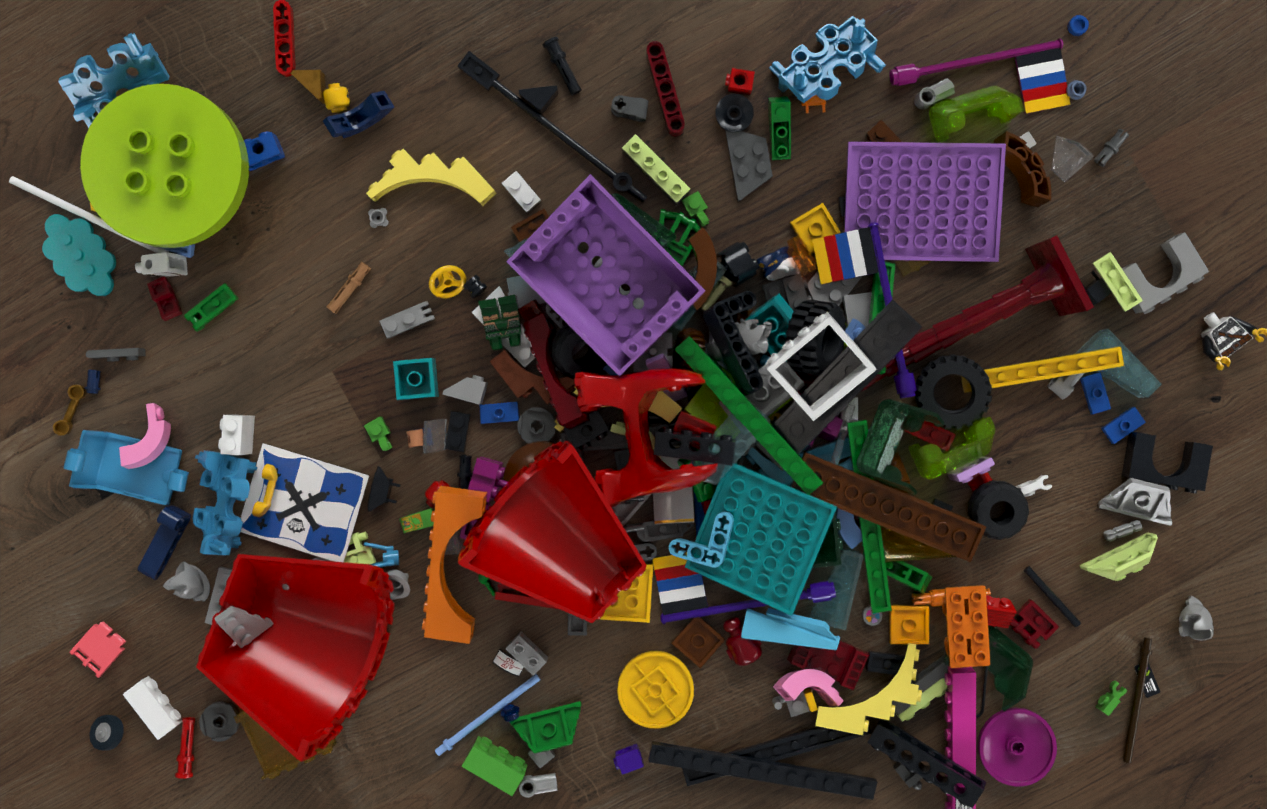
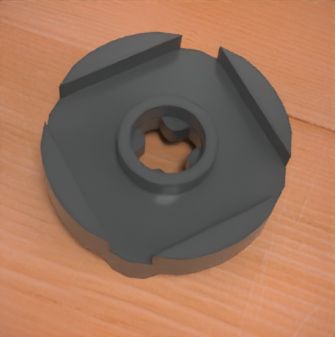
M541 407L528 409L518 420V432L527 443L535 441L549 442L556 432L553 414ZM536 421H540L539 423L542 425V429H539L538 432H535V428H532V424H535Z
M223 701L209 705L200 717V729L205 736L207 735L212 738L211 740L220 742L229 739L238 731L240 725V715L235 705ZM219 717L224 719L223 726H220L219 723H216V720Z

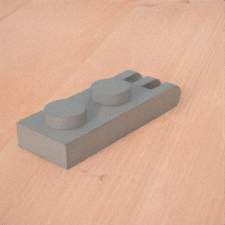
M428 301L380 320L386 337L389 339L434 320V315L426 317V314L432 312L431 308L423 310V307L429 305Z

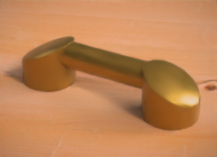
M72 385L68 389V396L71 398L67 411L63 420L56 421L53 425V431L57 435H66L72 430L71 420L80 399L86 396V390L81 385Z

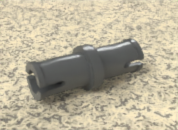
M1118 129L1112 139L1104 144V148L1094 158V162L1097 164L1103 158L1099 166L1104 167L1112 155L1118 153V148L1129 137V134L1125 132L1120 138L1124 130Z

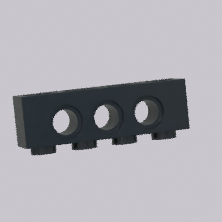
M662 427V430L656 431L654 455L731 466L734 463L736 439H732L730 435L714 437L709 432H701V435L693 434L692 430L686 429L676 432L671 427ZM671 439H679L681 442L680 447H674L671 444ZM691 441H698L700 449H692L690 446ZM710 444H718L720 451L717 453L712 452Z

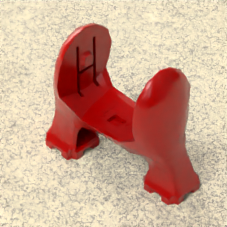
M677 368L651 369L621 376L599 375L591 372L575 373L574 383L578 391L577 403L581 412L597 411L598 408L604 405L623 409L629 461L619 471L612 468L597 470L595 481L611 508L638 496L674 492L695 486L716 472L718 463L698 466L685 464L681 465L678 469H672L657 455H654L649 435L648 410L657 393L665 390L670 392L679 391L681 388L705 384V379L701 374Z

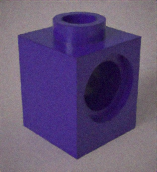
M637 744L616 751V758L613 761L616 769H620L622 775L644 767V761Z

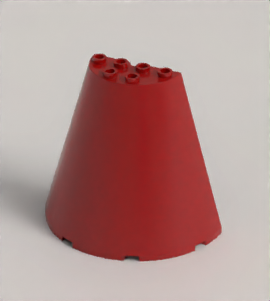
M560 441L534 457L535 461L530 463L529 467L523 466L498 492L495 499H493L495 503L489 507V510H485L481 518H478L463 543L466 548L460 551L458 564L593 623L604 615L605 610L610 605L612 606L618 600L617 594L620 591H627L634 579L640 577L645 572L647 565L575 447L568 441L563 443Z

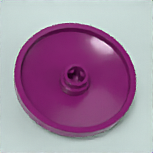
M1007 708L992 715L983 725L978 737V754L982 765L993 778L1003 784L1020 787L1038 782L1050 771L1056 758L1057 743L1052 728L1041 716L1024 708Z

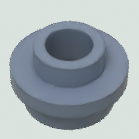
M1078 80L1070 82L1066 89L1067 95L1073 100L1081 99L1086 93V85Z

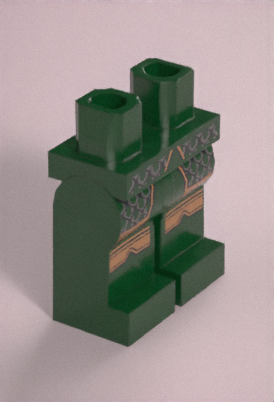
M510 295L499 297L498 300L494 298L478 301L486 339L490 341L492 350L503 349V338H509L510 347L521 346V335L523 333L517 296Z

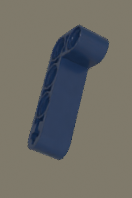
M174 505L165 507L157 518V522L161 525L138 566V572L153 580H157L160 577L191 519V514Z

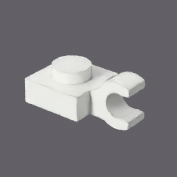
M1041 475L1035 480L1027 481L1015 487L1024 494V497L1035 494V490H1049L1052 488V485L1044 486L1043 480L1049 477L1048 475Z

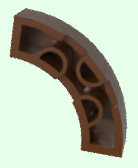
M1007 131L994 139L993 144H1006L1005 165L1013 172L1019 183L1021 203L1038 208L1051 201L1050 178L1046 177L1043 169L1044 163L1037 152L1033 153L1026 145V141Z

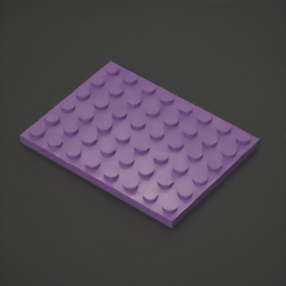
M848 142L844 232L867 228L873 222L878 223L884 260L999 262L1006 144Z

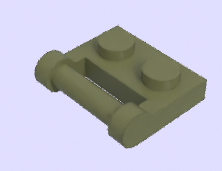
M716 275L709 297L698 310L705 311L714 305L725 289L731 286L732 282L724 276Z

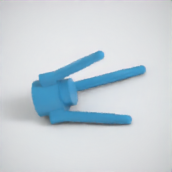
M364 542V546L387 551V553H383V561L370 565L378 567L399 565V550H394L393 546Z

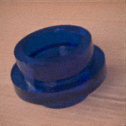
M510 704L505 706L500 714L505 721L510 722L519 717L520 710L518 706Z

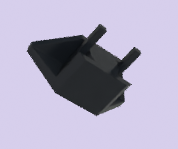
M1092 271L1091 274L1096 280L1087 287L1084 285L1083 287L1092 304L1095 305L1111 294V291L1104 280Z
M377 466L368 499V512L383 503H397V500L389 499L392 486L400 487L401 484L393 483V479L387 478L380 466Z

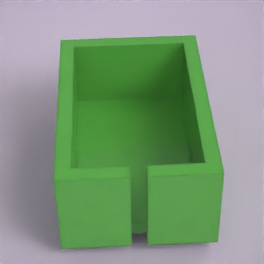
M478 736L461 767L513 796L525 775L527 764L521 757L510 755L509 751L504 747L493 745L492 741L487 737Z

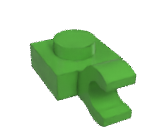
M698 191L681 200L690 218L696 216L702 227L709 224V219L703 212L708 207Z
M382 416L364 425L372 442L379 441L383 451L393 448L386 437L391 432Z
M1115 680L1110 683V693L1107 692L1102 695L1095 706L1107 716L1120 703L1119 698L1127 692V689L1123 686L1117 691L1116 687L1119 683Z

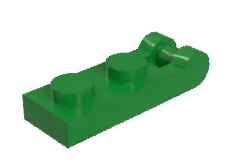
M224 283L187 312L184 317L193 324V329L198 332L239 298ZM199 313L203 317L200 320L196 317Z

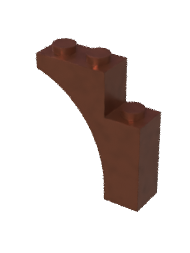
M507 350L502 351L490 361L517 398L523 397L525 399L533 393L531 389L535 388L546 404H550L549 398L551 396L544 387V377L532 374L521 367ZM569 377L558 378L568 393L575 389L574 379Z

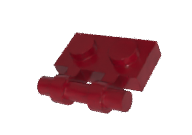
M1031 599L1017 611L1021 619L1017 621L1013 618L1010 623L1011 629L1015 633H1019L1024 638V642L1027 645H1031L1034 649L1040 646V643L1037 641L1039 636L1047 640L1059 628ZM1027 624L1034 629L1031 633L1024 628Z

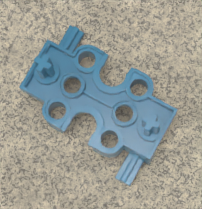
M852 16L839 27L835 24H826L818 30L815 36L817 42L824 46L822 51L813 53L803 44L799 45L792 51L789 67L785 69L778 61H774L769 69L778 77L779 89L785 92L789 88L797 96V99L804 104L814 95H817L822 100H829L838 94L841 82L833 74V70L838 66H845L856 79L864 72L866 62L877 73H880L886 64L875 54L878 40L865 28V20L863 18L859 20ZM845 44L848 46V50L840 51L838 46ZM814 67L819 70V73L812 75L808 70Z
M130 33L124 37L127 44L118 43L107 48L108 55L113 61V65L110 68L104 69L99 67L91 55H86L76 61L73 73L59 78V84L74 105L73 117L77 122L84 120L89 128L95 119L94 113L97 112L99 114L105 107L102 104L103 102L109 103L117 97L116 92L119 89L131 90L169 80V74L151 43L142 46L135 33ZM117 54H124L127 58H119ZM130 67L136 68L138 75H129L127 69ZM80 68H87L90 72H83ZM91 82H100L102 88L100 90L92 88Z
M206 450L204 452L201 451L199 455L195 456V459H198V463H201L206 469L202 473L199 485L210 487L212 491L217 493L215 507L194 508L193 523L203 531L200 553L230 555L231 548H239V545L242 544L240 537L236 536L241 532L243 521H241L240 517L234 515L233 505L236 500L245 501L248 498L250 485L248 480H246V474L257 471L256 462H249L248 459L236 455L220 454L221 452Z

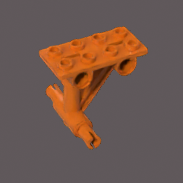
M984 585L946 587L945 589L930 590L924 594L912 593L911 598H914L912 599L913 606L930 604L932 607L942 606L943 613L946 616L948 636L945 637L944 646L946 654L949 656V666L951 668L990 665L986 595H991V592Z

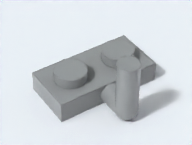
M803 691L795 700L785 701L781 695L772 699V703L777 710L782 708L781 703L786 702L791 717L809 712Z

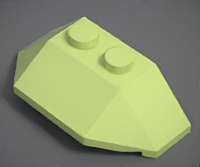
M1145 533L1081 564L1080 567L1083 570L1111 580H1122L1126 577V574L1141 571L1143 566L1149 564L1158 537L1153 533Z

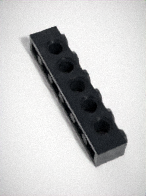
M880 719L867 742L875 750L887 754L891 760L898 761L907 770L917 773L926 782L933 783L942 792L952 795L965 806L973 808L985 789L986 781L888 720ZM887 739L892 740L895 744H890ZM904 750L910 751L912 755L906 754ZM921 761H926L929 766L924 765ZM939 772H943V773H945L947 776H946V777L941 776V775L939 774ZM957 783L963 784L965 787L961 788Z

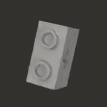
M522 631L506 647V650L533 676L548 660V656Z

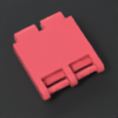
M104 621L99 625L94 624L69 652L72 656H77L83 662L82 665L88 666L94 671L97 678H100L125 650L123 645L126 643L117 633L110 636L113 629ZM79 650L85 657H87V659H85L77 651ZM90 662L95 664L100 670L95 668Z

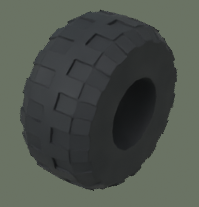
M566 324L557 331L552 340L550 352L553 363L562 374L571 379H574L575 373L578 372L599 374L607 363L589 345L588 352L583 358L573 360V348L577 343L584 340Z
M993 480L983 483L973 491L967 504L969 519L985 525L986 529L983 535L996 540L1008 539L1019 533L1026 524L1029 515L1028 502L1024 494L1017 487L1005 481ZM999 501H1005L1006 509L1003 515L991 519V507Z

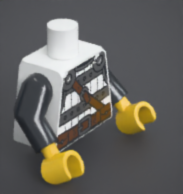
M1214 312L1204 317L1209 327L1201 333L1203 353L1213 362H1217L1216 368L1218 370H1223L1224 365L1221 363L1229 367L1231 360L1228 357L1252 340L1253 335H1255V339L1258 342H1263L1264 338L1259 336V334L1267 336V329L1260 328L1257 330L1256 326L1236 317L1229 316L1219 319Z

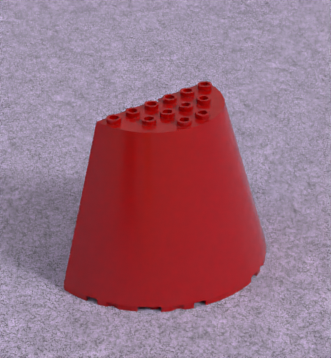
M238 554L233 562L231 574L226 581L224 593L219 600L221 610L212 618V625L205 637V644L198 656L196 668L297 760L305 761L317 754V751H315L317 748L323 750L342 731L343 726L341 724L345 718H350L352 713L356 712L361 700L367 694L368 690L364 688L368 680L373 681L390 637V633L387 632V626L393 623L392 614L395 603L390 599V592L392 593L394 590L392 581L389 580V575L384 572V569L370 564ZM287 584L289 590H284L282 585ZM230 606L247 611L248 614H257L263 619L269 618L274 624L254 638L251 643L240 648L217 624L214 618Z

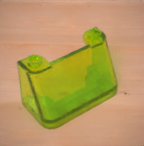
M990 86L933 104L929 110V117L937 143L946 141L951 133L962 129L965 125L964 115L987 109L989 118L997 117L1000 119L1001 124L1012 121L1025 111L1021 98L1000 86Z
M982 416L983 418L979 422L975 421L973 426H970L969 430L964 432L967 442L949 449L948 452H941L940 448L935 444H927L920 447L916 443L909 446L908 449L920 475L926 479H934L989 454L996 430L991 417Z

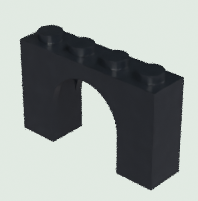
M1131 432L1128 435L1121 477L1134 478L1158 485L1159 483L1166 484V487L1172 490H1178V487L1185 488L1184 492L1197 494V490L1205 491L1213 449L1212 445L1185 442L1180 467L1173 474L1164 476L1156 470L1152 460L1156 435Z

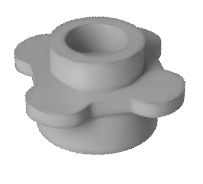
M385 208L369 210L368 215L372 228L377 226L386 227L389 224Z

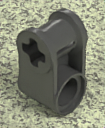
M618 95L612 100L611 111L616 117L643 122L646 121L649 101L644 98ZM618 103L622 104V109H618Z

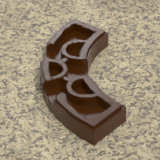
M703 227L687 240L695 253L697 262L695 281L705 290L704 294L692 305L695 310H698L709 297L717 274L715 248Z

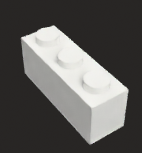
M149 676L139 681L123 694L157 740L183 722L179 711L171 706L168 697L161 693L156 681Z

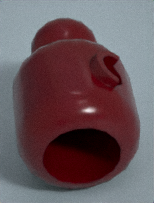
M733 617L724 622L723 628L730 635L726 640V652L729 658L738 666H746L759 659L762 655L760 640L744 639L741 637L742 628L739 618Z

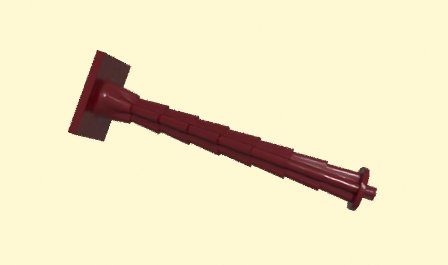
M1056 235L1025 248L1035 271L1021 280L1020 284L991 296V299L964 309L962 313L932 325V328L916 334L902 349L906 367L913 362L918 363L941 348L946 349L972 333L980 332L1002 318L1005 320L1030 304L1036 305L1051 300L1059 316L1084 312L1094 308L1058 236ZM896 356L886 365V372L882 375L877 374L862 391L884 377H890L897 373Z

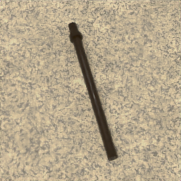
M1144 637L1143 648H1140L1141 659L1123 761L1126 763H1131L1149 656L1152 655L1153 651L1151 650L1152 638Z

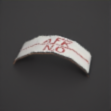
M499 649L493 660L496 666L518 677L524 669L516 659L507 655L501 649Z

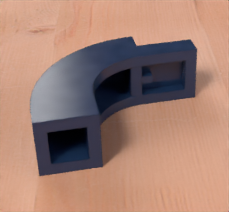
M385 91L371 93L354 109L342 114L328 116L323 122L333 138L338 136L347 138L379 122L394 108V105Z

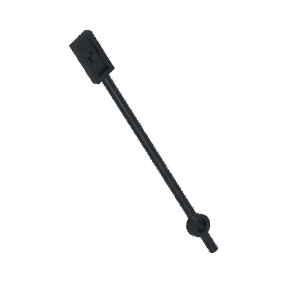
M468 51L458 64L460 70L487 91L494 87L613 179V186L618 192L624 193L628 191L642 203L647 199L645 194L632 185V178L628 173H616L497 81L500 75L473 53ZM625 180L626 185L620 186L619 182Z

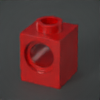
M732 68L731 73L726 75L725 85L728 86V92L750 95L755 71ZM741 78L744 84L737 85L734 79Z

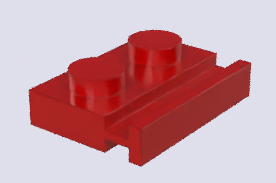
M681 410L673 431L681 432L682 429L692 430L693 434L701 435V432L714 434L717 426ZM695 440L691 441L690 446L699 450L700 443Z

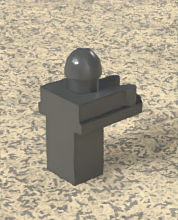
M899 762L893 765V768L909 788L912 786L916 790L922 788V783L919 780L923 777L915 772L908 771Z

